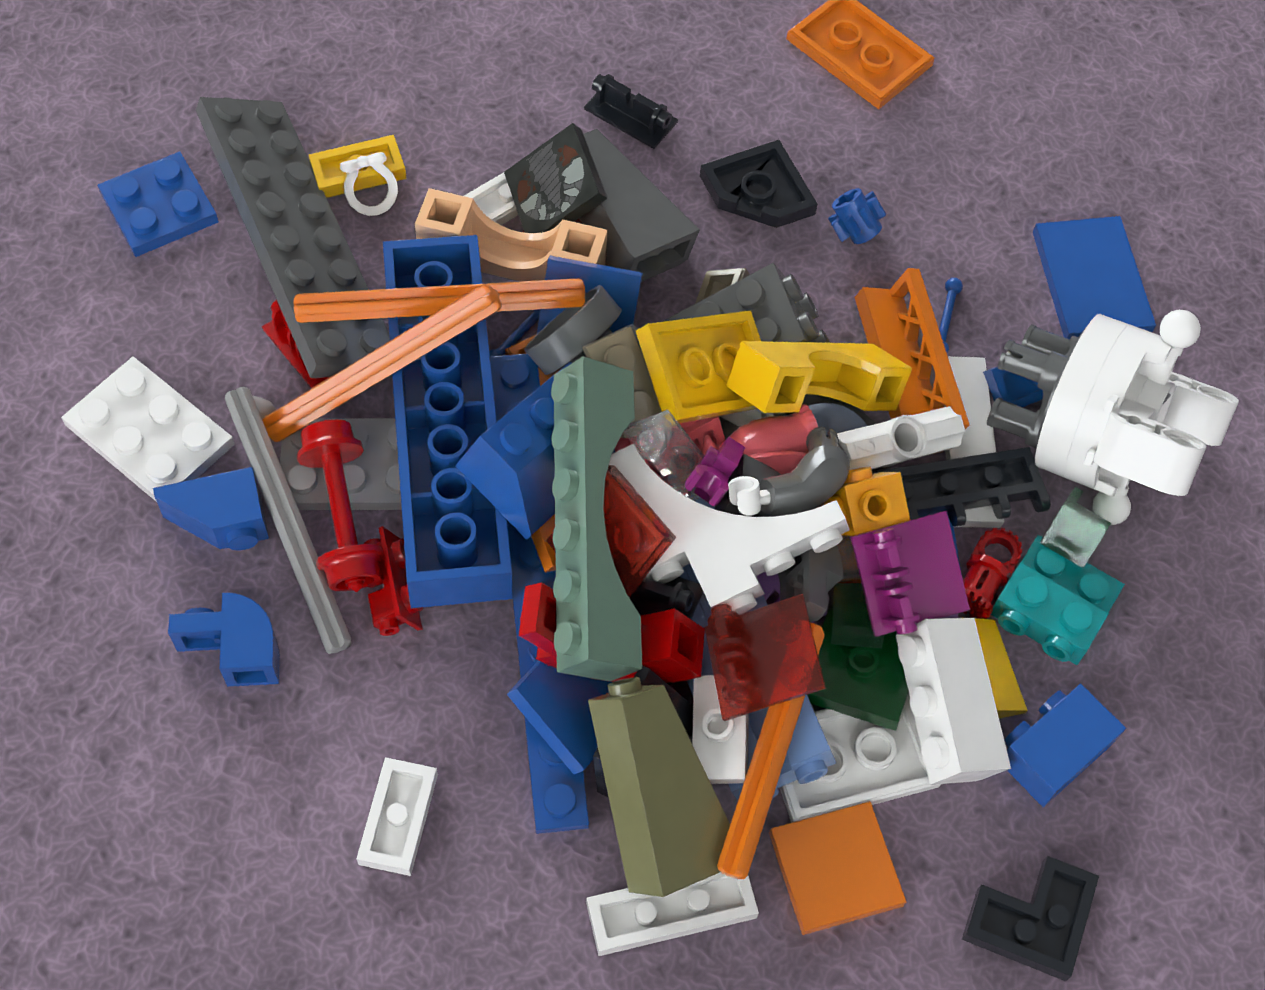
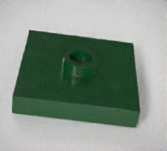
M828 610L822 626L825 636L806 692L810 703L896 731L909 693L903 665L898 654L897 631L875 637L871 622Z

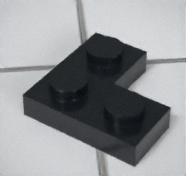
M1047 856L1042 861L1030 903L981 884L976 891L962 940L1067 981L1072 977L1099 876Z

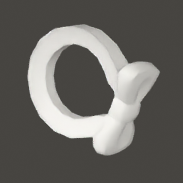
M384 152L360 156L357 159L340 163L341 171L346 172L344 182L345 197L349 205L358 213L367 216L380 215L388 211L395 203L398 194L397 181L393 173L383 164L387 158ZM372 166L375 171L385 178L388 184L386 198L376 206L361 204L354 195L353 186L359 169Z

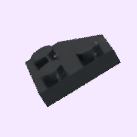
M780 140L701 165L700 178L718 209L774 228L816 214L818 204Z

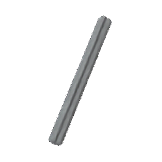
M247 387L231 390L225 395L227 407L250 464L253 467L254 474L324 648L328 654L343 651L351 646V636L333 592L329 588L324 571L317 568V553L251 391Z

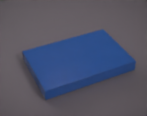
M1121 216L1036 223L1033 236L1065 338L1079 337L1097 314H1102L1153 332L1156 323Z

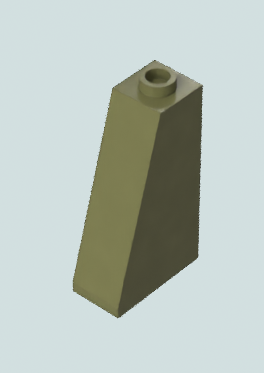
M627 678L609 683L607 685L609 693L588 699L628 891L629 893L665 897L720 873L717 864L730 823L665 686L641 685L640 678Z

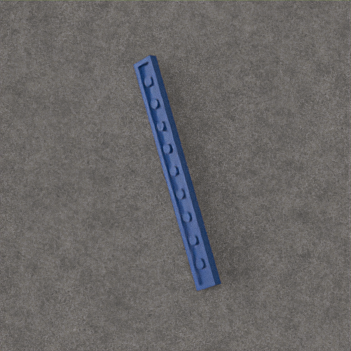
M528 354L490 357L496 422L540 387L538 366ZM507 520L512 568L513 608L521 679L538 661L536 659L538 647L519 636L525 586L542 582L553 589L556 570L545 573L532 537L530 536L526 540ZM524 716L536 834L589 828L583 771L573 774Z

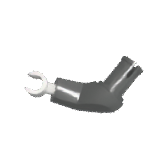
M822 426L810 431L806 439L808 453L790 473L764 478L761 480L760 486L758 480L753 477L742 476L732 479L728 485L730 502L733 505H737L738 510L746 516H754L760 510L767 515L797 514L817 508L842 487L849 474V457L843 449L839 448L837 433L830 428L828 432L829 438H827L826 428Z

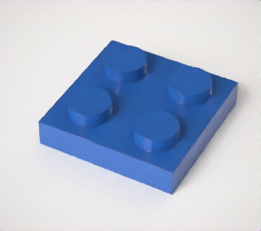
M180 151L97 185L100 194L135 257L219 222L214 208Z

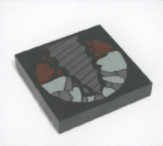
M574 123L504 171L525 233L550 231L562 219L574 222L608 199L582 129Z

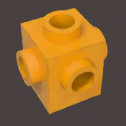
M871 467L849 470L848 477L842 487L824 502V505L837 500L850 530L841 535L855 536L910 521L901 472H878L872 474Z

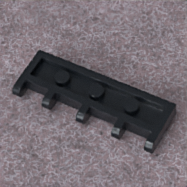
M1030 447L872 472V474L878 472H901L910 520L947 511L950 523L956 527L966 524L965 510L992 506L996 518L1003 519L1009 518L1011 515L1009 502L1031 499L1033 507L1038 513L1049 511L1051 506L1048 492L1038 467L1035 465V459Z

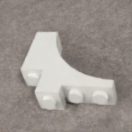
M634 443L613 453L610 458L605 478L604 503L637 575L644 582L647 578L665 584L682 575L684 572L682 567L691 564L710 607L718 617L727 613L728 617H735L751 610L757 605L755 599L765 594L757 575L766 572L767 576L781 573L795 564L794 557L812 548L815 553L826 551L843 540L841 534L850 531L837 500L816 509L776 517L734 515L699 504L677 492L647 465Z

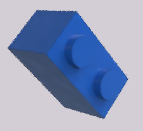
M1081 683L1067 696L1061 690H1058L1039 708L1038 711L1043 715L1041 719L1033 726L1023 721L1004 739L1005 745L1008 747L1007 753L1011 769L1007 771L1042 807H1045L1109 749L1126 730V727Z

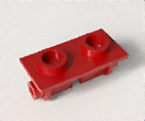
M384 526L378 528L380 539L373 538L363 543L381 546L384 553L383 559L379 561L381 579L376 584L369 586V588H374L384 584V588L368 594L373 626L379 629L382 636H391L400 631L399 625L404 623L417 631L423 630L419 612L424 607L411 608L404 539H400Z

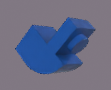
M222 593V610L219 612L199 607L188 609L185 613L169 614L168 634L177 652L220 649L219 669L227 687L279 684L280 651L278 641L268 615L252 599L236 593Z

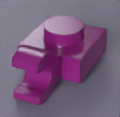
M729 436L719 450L710 446L685 481V488L691 492L696 487L693 492L713 507L717 506L729 490L728 479L738 466L745 447Z

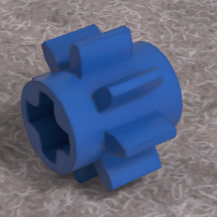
M856 188L845 192L833 202L832 208L836 214L828 217V220L841 242L850 237L854 244H862L874 238L881 231L882 225L878 219L886 216V212L873 191L864 196L862 190Z

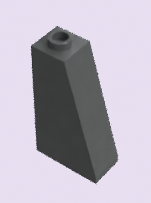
M598 129L584 133L583 135L608 199L579 219L582 224L607 230L606 266L642 272V281H645L688 260L700 229Z

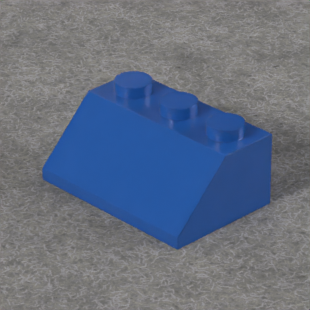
M569 362V363L566 364L562 369H564L565 367L569 366V365L572 364V363ZM554 375L481 434L455 465L526 540L555 514V497L552 493V484L555 477L554 448L552 446L554 400L551 396Z

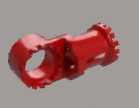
M1001 527L1000 530L992 528L991 531H985V534L980 537L967 561L968 572L963 583L970 608L968 611H970V617L972 618L975 616L977 619L981 617L987 619L990 617L993 611L991 602L1000 586L1007 584L1018 565L1023 550L1021 549L1022 543L1018 541L1017 535H1012L1013 532L1011 530L1007 532L1005 528ZM990 544H1001L1008 548L1011 553V559L1002 563L986 555L985 548ZM983 584L982 587L978 590V585Z

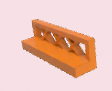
M907 268L890 289L862 287L854 298L868 344H875L912 367L896 411H888L890 418L894 419L902 415H915L950 406L956 414L961 415L965 429L969 427L970 424L920 269ZM908 292H910L911 296L909 310H907L904 296ZM920 327L923 333L921 349L917 342ZM932 365L935 371L933 389L930 383Z

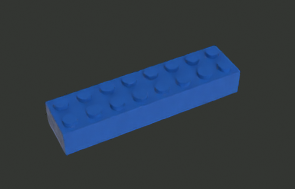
M477 235L383 241L386 289L482 284ZM430 316L388 318L390 340ZM486 319L392 374L406 577L411 608L513 599L507 519L455 466L478 437L496 423Z

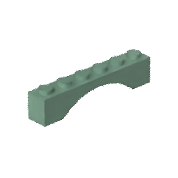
M583 356L554 374L551 388V396L554 400L552 446L554 448L555 477L552 484V493L555 497L553 544L556 551V578L553 585V593L556 599L554 647L557 652L558 673L612 681L642 669L641 616L628 597L614 566L606 536L603 509L605 478L611 455L622 433L635 419L633 371Z

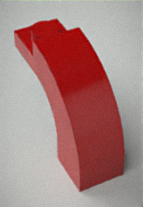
M542 582L525 586L519 636L538 647L537 660L557 668V652L554 647L556 599L553 589ZM676 609L641 615L642 665L650 668L666 683L701 677L705 628ZM636 672L630 673L628 675L617 678L610 682H615L627 678H633Z

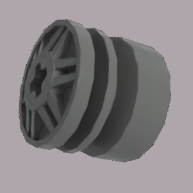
M599 285L585 293V304L582 307L566 308L550 321L528 343L524 351L545 375L560 370L569 362L573 363L583 356L586 357L582 349L583 346L612 334L613 332L609 328L617 320L622 309L607 291ZM630 324L625 326L631 327L635 337L637 336V327L635 325Z

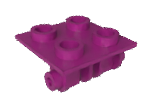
M947 511L851 536L875 637L897 631L898 635L917 631L916 624L925 619H940L970 610Z

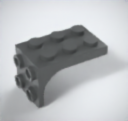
M774 263L662 321L751 310L761 341L830 343L826 333L822 329L818 331L813 319L819 317V314L807 292L803 294L794 276L789 274L785 277Z

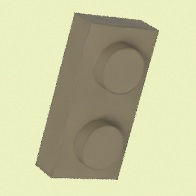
M631 327L620 329L582 347L587 358L633 371L635 419L622 433L621 438L626 439L664 421L645 359Z

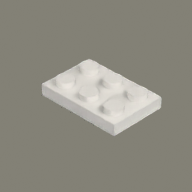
M133 356L61 417L65 426L155 501L153 488L197 479L235 445L233 437Z

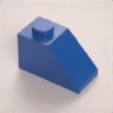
M253 467L153 488L154 497L163 518L219 549L246 550L254 547L260 540L269 539L260 490Z

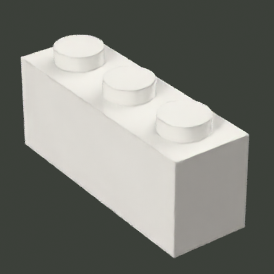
M975 618L925 619L916 624L917 631L907 634H896L899 659L903 665L909 689L910 707L916 722L921 744V756L926 766L929 784L979 781L1011 769Z

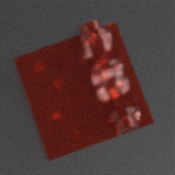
M803 594L741 615L732 611V607L728 604H719L711 609V615L707 620L708 626L704 628L723 721L826 689Z

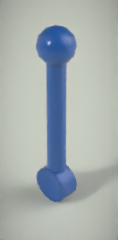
M954 277L948 279L945 283V289L948 294L939 328L946 353L949 350L946 338L956 295L963 289L962 281Z
M540 309L534 310L496 350H490V357L503 356L505 349L513 346L539 320Z

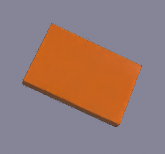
M857 0L826 1L787 32L786 40L877 109L883 107L932 67L935 57Z

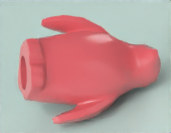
M802 404L799 412L785 416H771L753 420L739 427L729 437L745 447L743 454L762 462L782 475L792 472L808 453L806 445L807 436L810 431L818 427V424L808 405ZM706 435L703 439V447L698 457L697 465L710 446L719 450L723 443L715 444Z

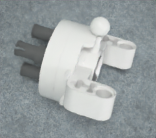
M1179 309L1165 315L1160 324V335L1105 315L1097 314L1079 337L1072 336L1068 339L1031 324L1025 333L1021 345L1013 340H1008L1004 347L1007 353H1001L998 369L1006 370L1038 382V388L1043 390L1042 405L1037 412H1033L998 397L988 415L987 426H993L1024 438L1026 445L1036 448L1035 465L1037 467L1099 491L1093 499V512L1096 518L1103 524L1116 525L1125 521L1130 514L1131 502L1127 496L1130 480L1171 495L1185 496L1188 494L1206 445L1219 446L1222 444L1239 400L1226 391L1172 372L1178 356H1181L1183 349L1193 345L1200 336L1201 327L1199 320L1191 312Z

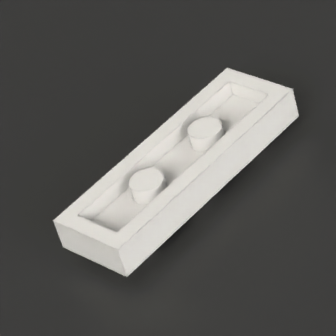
M721 872L665 897L629 893L628 888L587 897L586 899L598 956L757 919L759 914L749 876L745 879H735Z

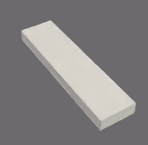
M948 356L970 426L965 429L961 439V446L945 450L946 460L996 452L993 426H987L991 404L989 387L983 373L986 371L985 358ZM992 506L965 510L966 524L956 527L1001 528L1004 518L997 519Z

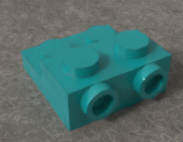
M1037 535L997 599L991 615L998 619L1000 626L1007 632L1018 636L1026 635L1040 643L1044 652L1051 658L1061 662L1070 661L1078 665L1091 646L1125 584L1042 536Z

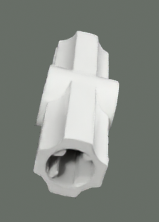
M948 406L915 415H902L886 422L837 433L839 439L838 446L849 457L850 470L862 467L876 469L961 446L965 427L961 415L956 414Z

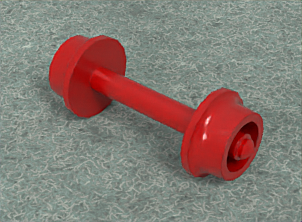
M332 419L315 422L306 426L301 431L302 448L297 453V460L300 465L305 467L323 468L338 545L337 549L326 552L318 557L316 561L317 568L325 572L331 590L358 592L360 589L380 581L379 561L384 557L381 546L375 544L358 545L343 464L353 461L362 455L364 451L361 440L354 437L352 426L348 421Z

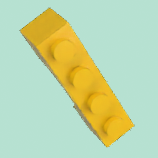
M741 341L726 387L764 413L799 412L806 394L833 398L864 411H896L912 367L875 344Z

